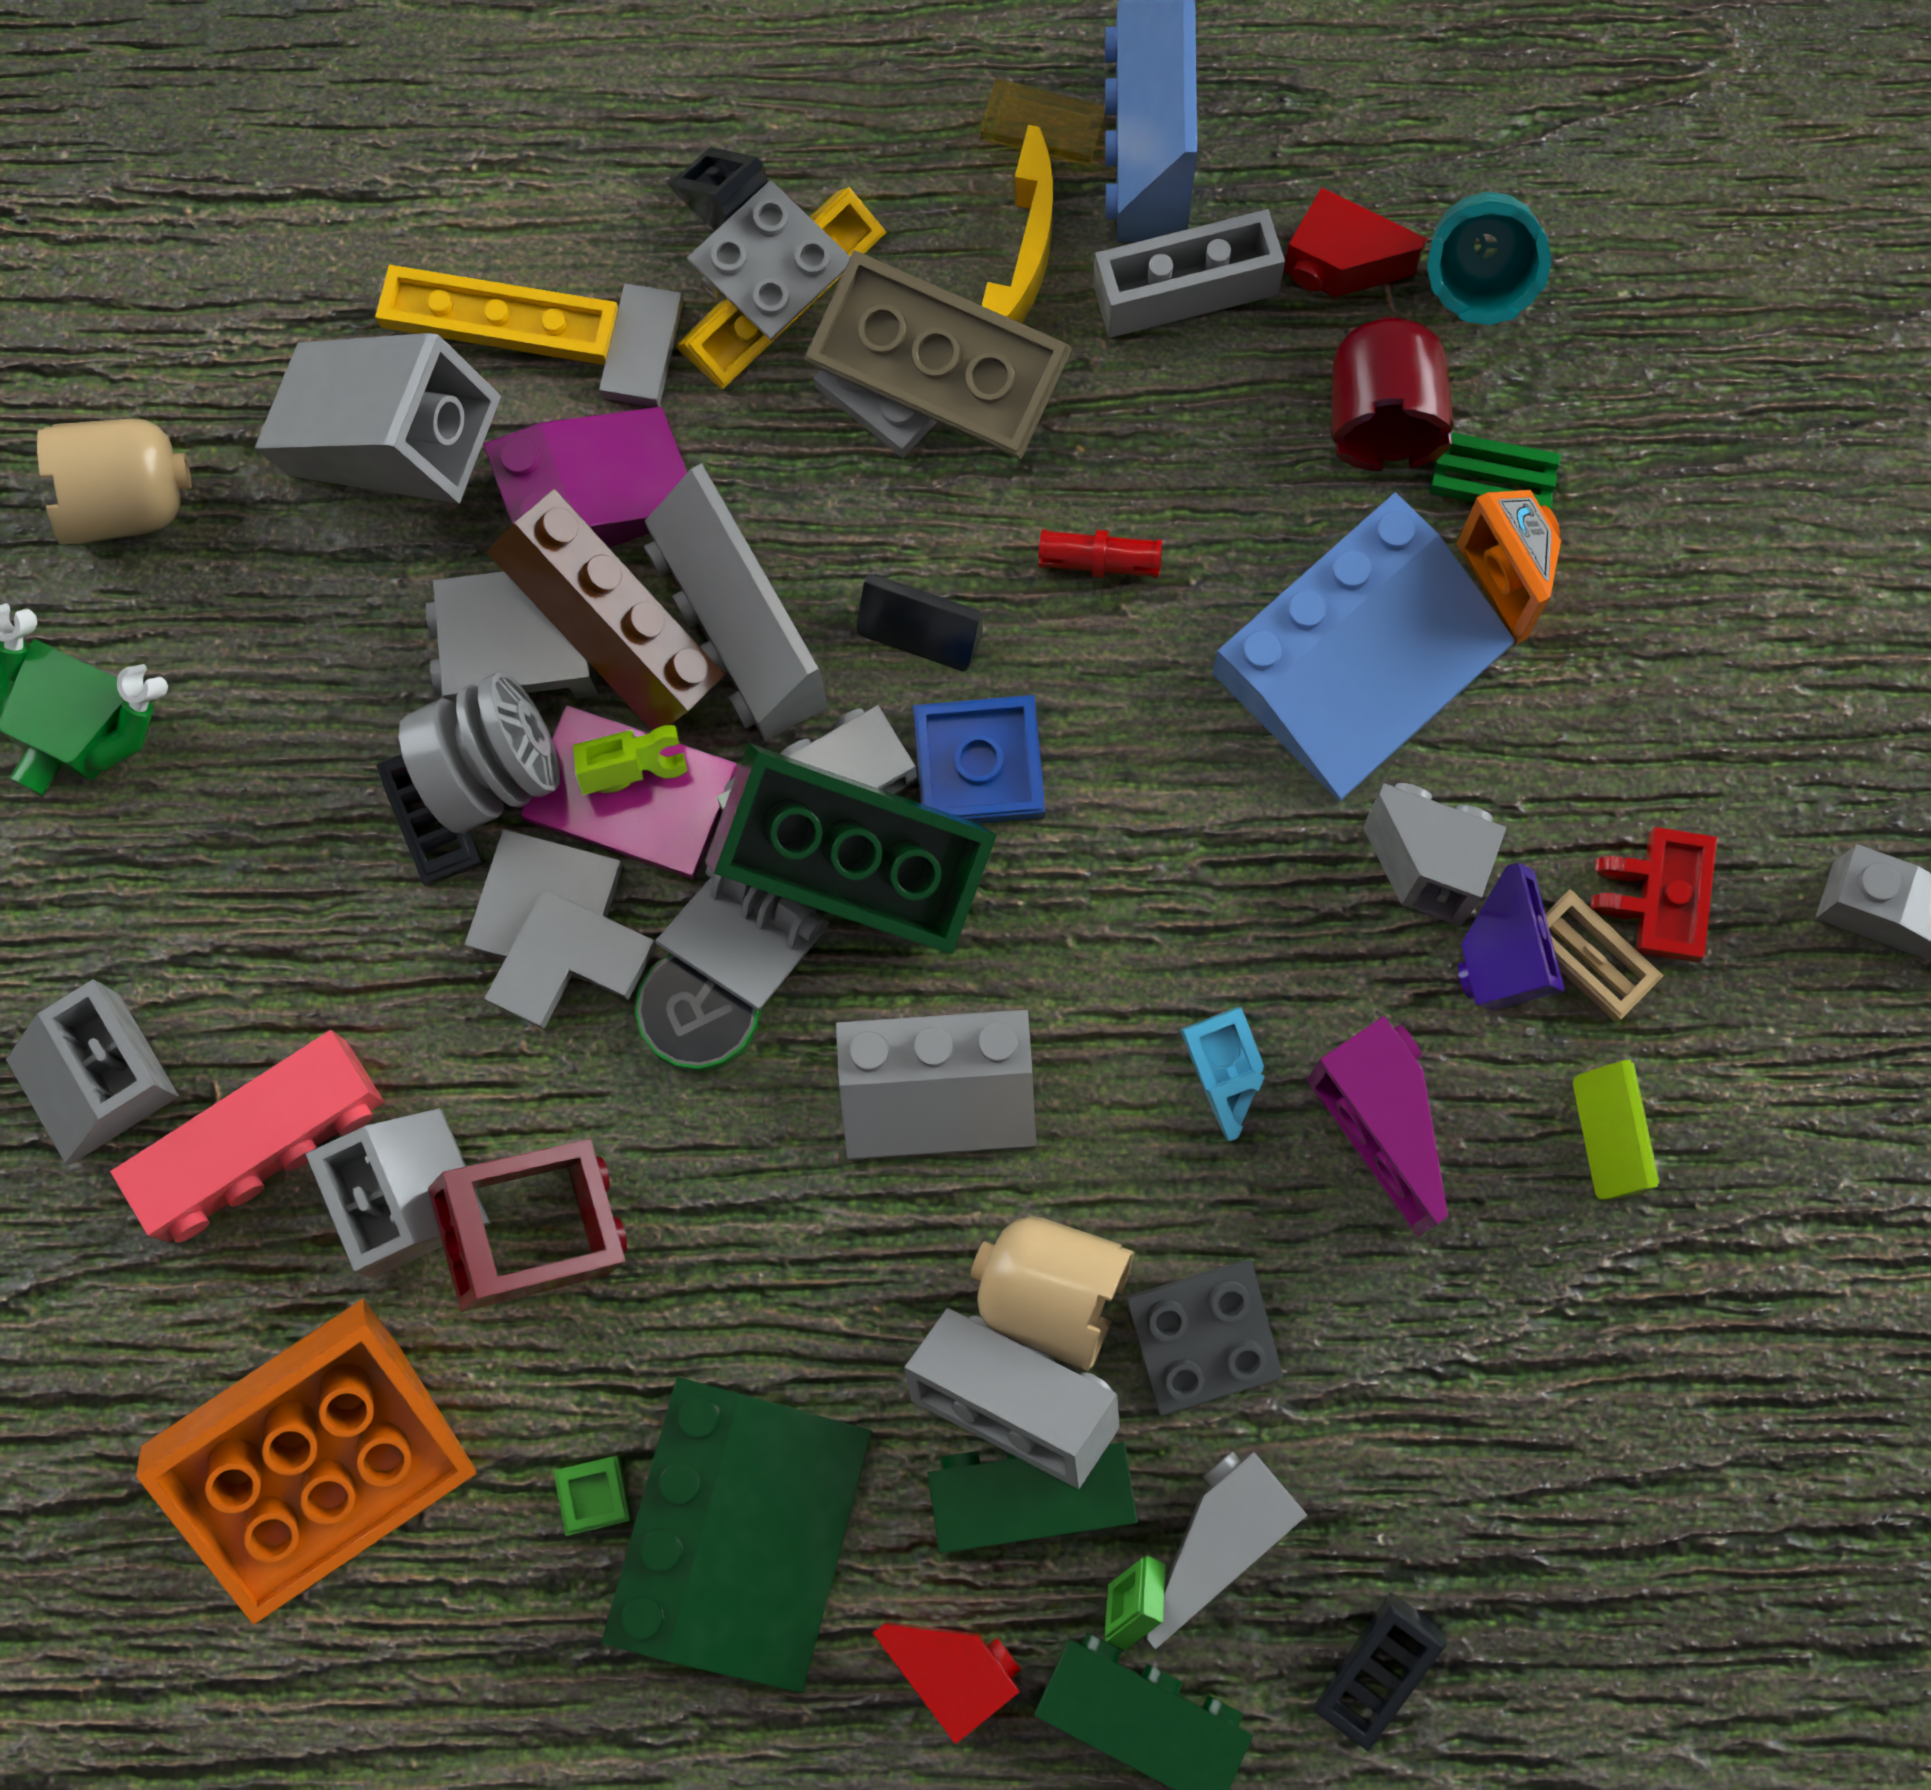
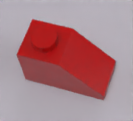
M1321 187L1288 244L1283 272L1290 275L1299 286L1313 292L1323 291L1333 297H1338L1414 276L1420 265L1428 238Z
M885 1622L873 1632L874 1636L955 1744L1020 1692V1687L1013 1677L1022 1669L998 1637L987 1644L979 1633L895 1622Z

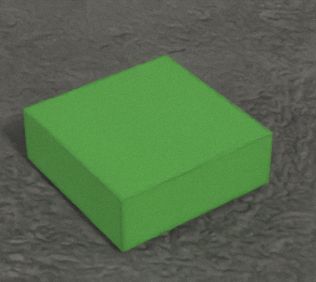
M621 1456L608 1457L553 1471L565 1536H572L633 1521Z
M1146 1555L1108 1584L1105 1623L1106 1643L1125 1651L1163 1623L1165 1563Z

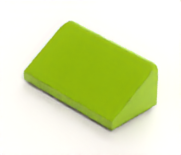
M1631 1059L1612 1063L1574 1077L1572 1084L1594 1191L1598 1200L1604 1201L1643 1195L1658 1187V1184H1660L1635 1065L1631 1063Z

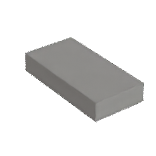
M624 283L599 387L602 399L649 407H660L684 305L682 293Z

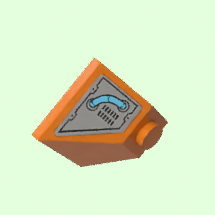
M1531 490L1487 492L1477 497L1456 543L1501 621L1514 637L1515 645L1528 638L1551 597L1561 544L1559 538L1560 528L1555 515L1546 505H1539Z

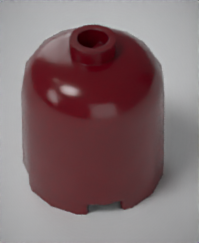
M1390 316L1379 318L1353 329L1336 348L1332 368L1331 437L1335 442L1336 456L1352 467L1369 471H1382V461L1409 459V468L1413 469L1439 459L1451 448V432L1454 423L1448 361L1439 337L1421 323Z

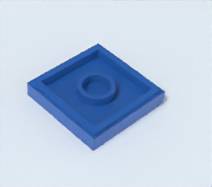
M1035 695L913 705L921 804L975 823L1045 818Z

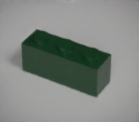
M1125 1442L1109 1443L1079 1490L1006 1452L1007 1460L983 1464L980 1463L979 1451L940 1457L942 1470L927 1472L939 1553L1138 1523Z
M1089 1632L1086 1633L1082 1643L1068 1636L1033 1710V1716L1174 1790L1230 1789L1254 1736L1249 1730L1239 1726L1244 1713L1210 1695H1207L1203 1706L1178 1694L1183 1681L1148 1663L1142 1675L1118 1663L1123 1650L1106 1643L1105 1640Z

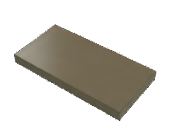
M854 250L804 360L807 364L1016 458L1022 459L1072 348L1067 343Z

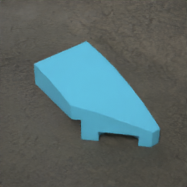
M1242 1007L1232 1008L1179 1029L1202 1087L1227 1141H1232L1239 1137L1243 1128L1241 1124L1255 1092L1259 1091L1265 1078L1261 1074L1264 1064Z

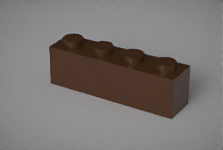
M555 489L551 490L520 517L486 551L652 731L660 726L671 725L687 713L725 675Z

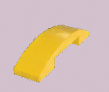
M1032 125L1027 127L1015 173V206L1028 208L1030 213L1012 284L1010 287L987 282L981 305L1021 324L1034 304L1048 264L1053 229V178L1051 162L1040 127Z

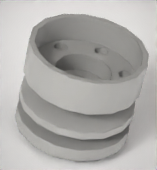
M498 671L485 677L479 683V686L470 684L464 687L457 694L456 704L451 700L441 698L407 714L400 721L398 737L402 757L412 783L427 808L451 832L466 833L498 818L504 810V802L509 806L520 808L528 804L533 796L543 797L554 792L560 785L559 761L548 728L534 702L523 687L509 674Z

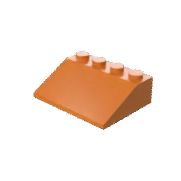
M364 1298L141 1445L136 1472L137 1479L253 1625L476 1475L474 1465L402 1349Z

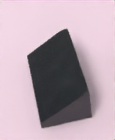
M871 573V575L867 574L863 585L857 619V633L862 637L951 668L967 671L972 664L983 635L982 613H980V610Z

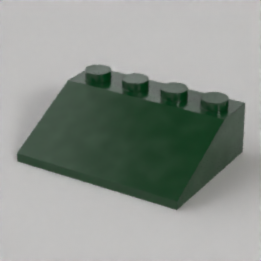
M676 1377L601 1643L667 1662L803 1693L873 1430Z

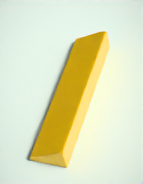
M850 187L834 193L810 216L850 257L854 250L865 254L887 233ZM843 273L833 283H835L843 275ZM832 284L772 340L768 339L725 297L678 341L675 347L720 389H724Z

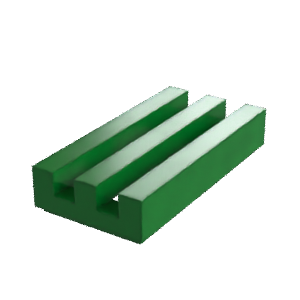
M1451 432V448L1439 459L1435 460L1429 494L1475 502L1477 497L1487 492L1516 491L1445 477L1447 470L1481 477L1482 480L1501 484L1508 482L1540 489L1539 495H1533L1539 505H1546L1550 510L1552 509V495L1556 487V473L1560 465L1561 454Z

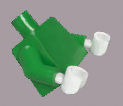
M8 603L0 605V732L16 745L26 750L9 779L26 790L43 797L60 767L86 780H92L101 771H106L140 752L143 748L154 705L150 701L164 697L168 690L167 682L162 677L147 679L143 684V676L147 671L144 664L127 667L119 673L118 678H115L36 639H33L29 646L27 642L23 641V636L31 634L36 629V615L29 609L17 611L14 616V627L9 620L10 605Z

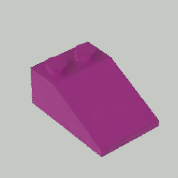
M662 407L541 422L483 443L512 525L551 490L555 489L608 548L649 534L645 520L687 474Z
M1384 1015L1320 1058L1306 1081L1418 1238L1447 1218L1448 1212L1424 1070L1417 1061L1422 1057V1054L1410 1033L1402 1025H1397L1393 1028Z

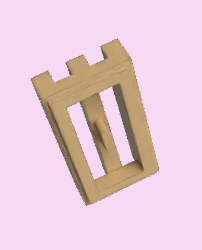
M1571 889L1545 914L1549 928L1624 997L1620 1001L1551 936L1559 970L1615 1023H1618L1664 976ZM1567 911L1641 981L1634 986L1561 916Z

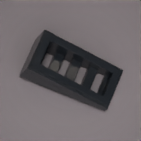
M402 754L383 761L376 766L397 822L425 887L483 865L471 830L462 834L451 832L448 828L443 827L420 836L419 828L438 820L427 806L413 812L411 811L410 804L420 801L422 798L414 784L404 788L402 786L412 782ZM459 840L462 848L429 860L426 851L451 841Z
M1390 1592L1313 1705V1711L1366 1751H1369L1447 1646L1445 1632L1397 1595ZM1394 1624L1420 1642L1415 1651L1389 1633ZM1378 1646L1404 1665L1400 1674H1397L1372 1655ZM1361 1669L1389 1689L1384 1698L1356 1678ZM1345 1690L1374 1711L1369 1721L1339 1700Z

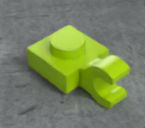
M660 726L650 733L639 737L634 736L633 730H628L574 744L575 773L582 795L598 791L602 793L620 791L632 782L643 780V770L651 771L662 778H676L686 773L687 765L684 753L670 757L659 754L662 749L679 744L676 726Z

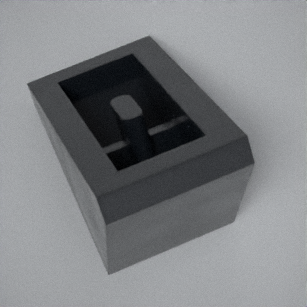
M710 147L672 180L669 186L680 199L716 231L767 183L764 165L758 157Z

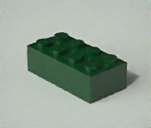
M747 743L705 863L713 874L953 954L997 835L978 823Z

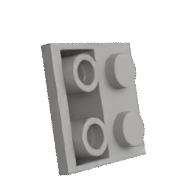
M1383 783L1367 816L1363 829L1401 905L1461 927L1484 894L1507 827L1492 822V815L1480 808L1470 805H1457L1456 808H1452L1431 800L1432 795L1421 787L1408 783H1397L1394 787Z
M94 979L37 1013L6 1059L67 1165L75 1163L179 1097L120 994Z
M437 1108L366 1125L306 1153L354 1272L374 1279L443 1246L428 1187L442 1172L466 1167V1164L442 1109ZM474 1189L485 1227L491 1223L477 1190Z

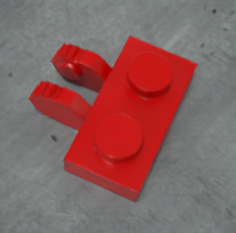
M1654 827L1648 836L1646 860L1622 858L1612 855L1596 858L1595 872H1597L1598 876L1626 882L1643 881L1641 898L1616 893L1592 895L1591 909L1598 915L1621 919L1639 918L1636 950L1640 954L1696 963L1700 962L1705 957L1717 837Z

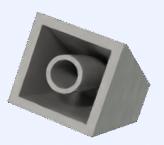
M421 333L298 342L262 427L255 449L291 477L460 504L501 395L438 334Z

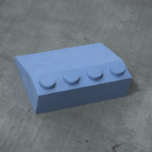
M1119 0L1117 3L1116 26L1105 27V63H1116V78H1105V115L1116 114V130L1105 131V167H1116V183H1106L1105 220H1116V242H1139L1188 229L1197 158L1195 0Z
M1395 492L1218 649L1212 674L1341 802L1514 644L1515 639L1441 536Z

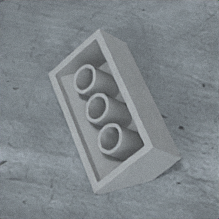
M701 463L693 467L645 520L653 542L645 545L644 549L660 578L671 574L680 592L671 597L688 628L699 624L708 642L699 647L724 674H727L733 684L736 693L728 696V699L745 729L755 724L763 740L767 741L829 708L820 671L704 466Z

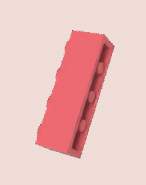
M329 1030L114 1168L110 1173L148 1236L166 1242L172 1240L176 1243L183 1242L202 1232L210 1224L207 1217L227 1204L230 1207L239 1206L260 1194L265 1188L262 1182L283 1168L285 1171H292L307 1164L309 1161L306 1153L316 1149L318 1145L337 1133L340 1136H344L364 1127L374 1116L371 1111L385 1101L349 1043L332 1030Z

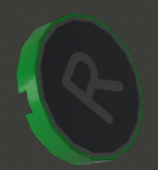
M669 953L650 968L638 987L635 1015L640 1035L659 1059L687 1071L706 1072L725 1067L746 1052L758 1028L761 1009L757 1011Z

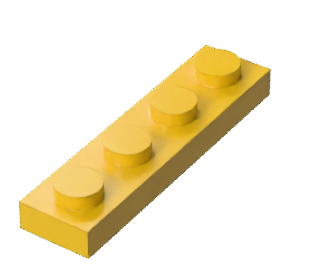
M389 265L375 318L380 328L414 334L432 333L438 334L444 339L605 365L617 317L618 305L617 302Z

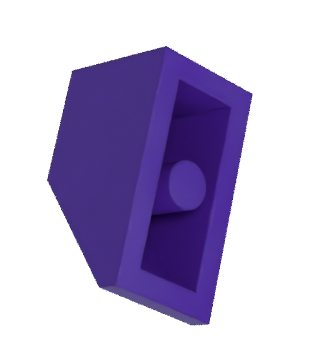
M1520 862L1507 865L1463 939L1461 947L1465 961L1458 963L1459 979L1468 999L1474 998L1477 1006L1491 1011L1565 992L1535 872Z

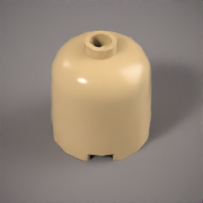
M118 419L53 424L52 427H45L44 430H38L37 432L40 478L53 477L58 504L46 505L54 535L60 545H79L153 533L165 529L175 520L179 512L181 490L192 488L190 467L186 453L174 454L169 437L161 428L147 420Z
M1029 1216L1017 1219L1002 1231L995 1245L983 1241L974 1260L970 1278L980 1281L977 1297L980 1315L991 1329L1008 1339L1035 1348L1052 1356L1053 1359L1088 1372L1094 1366L1112 1323L1111 1320L1101 1317L1106 1300L1111 1301L1115 1292L1123 1293L1131 1269L1134 1252L1123 1248L1121 1244L1044 1218Z

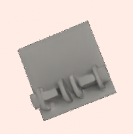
M771 180L687 257V260L704 276L700 282L705 290L714 298H717L722 293L770 340L779 334L844 272L850 256Z
M707 867L706 875L710 879L656 939L655 944L759 1011L828 928L830 922L815 913L816 908L805 907L799 902L713 874L710 868Z

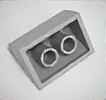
M1028 1010L836 1022L839 1090L847 1160L1037 1148Z

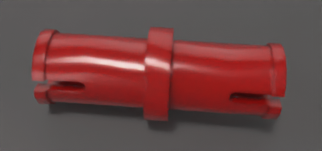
M1042 529L1039 542L1038 567L1043 569L1049 567L1092 571V578H1105L1106 573L1149 576L1159 579L1163 540L1109 536V530L1100 529L1096 530L1095 535L1054 532Z

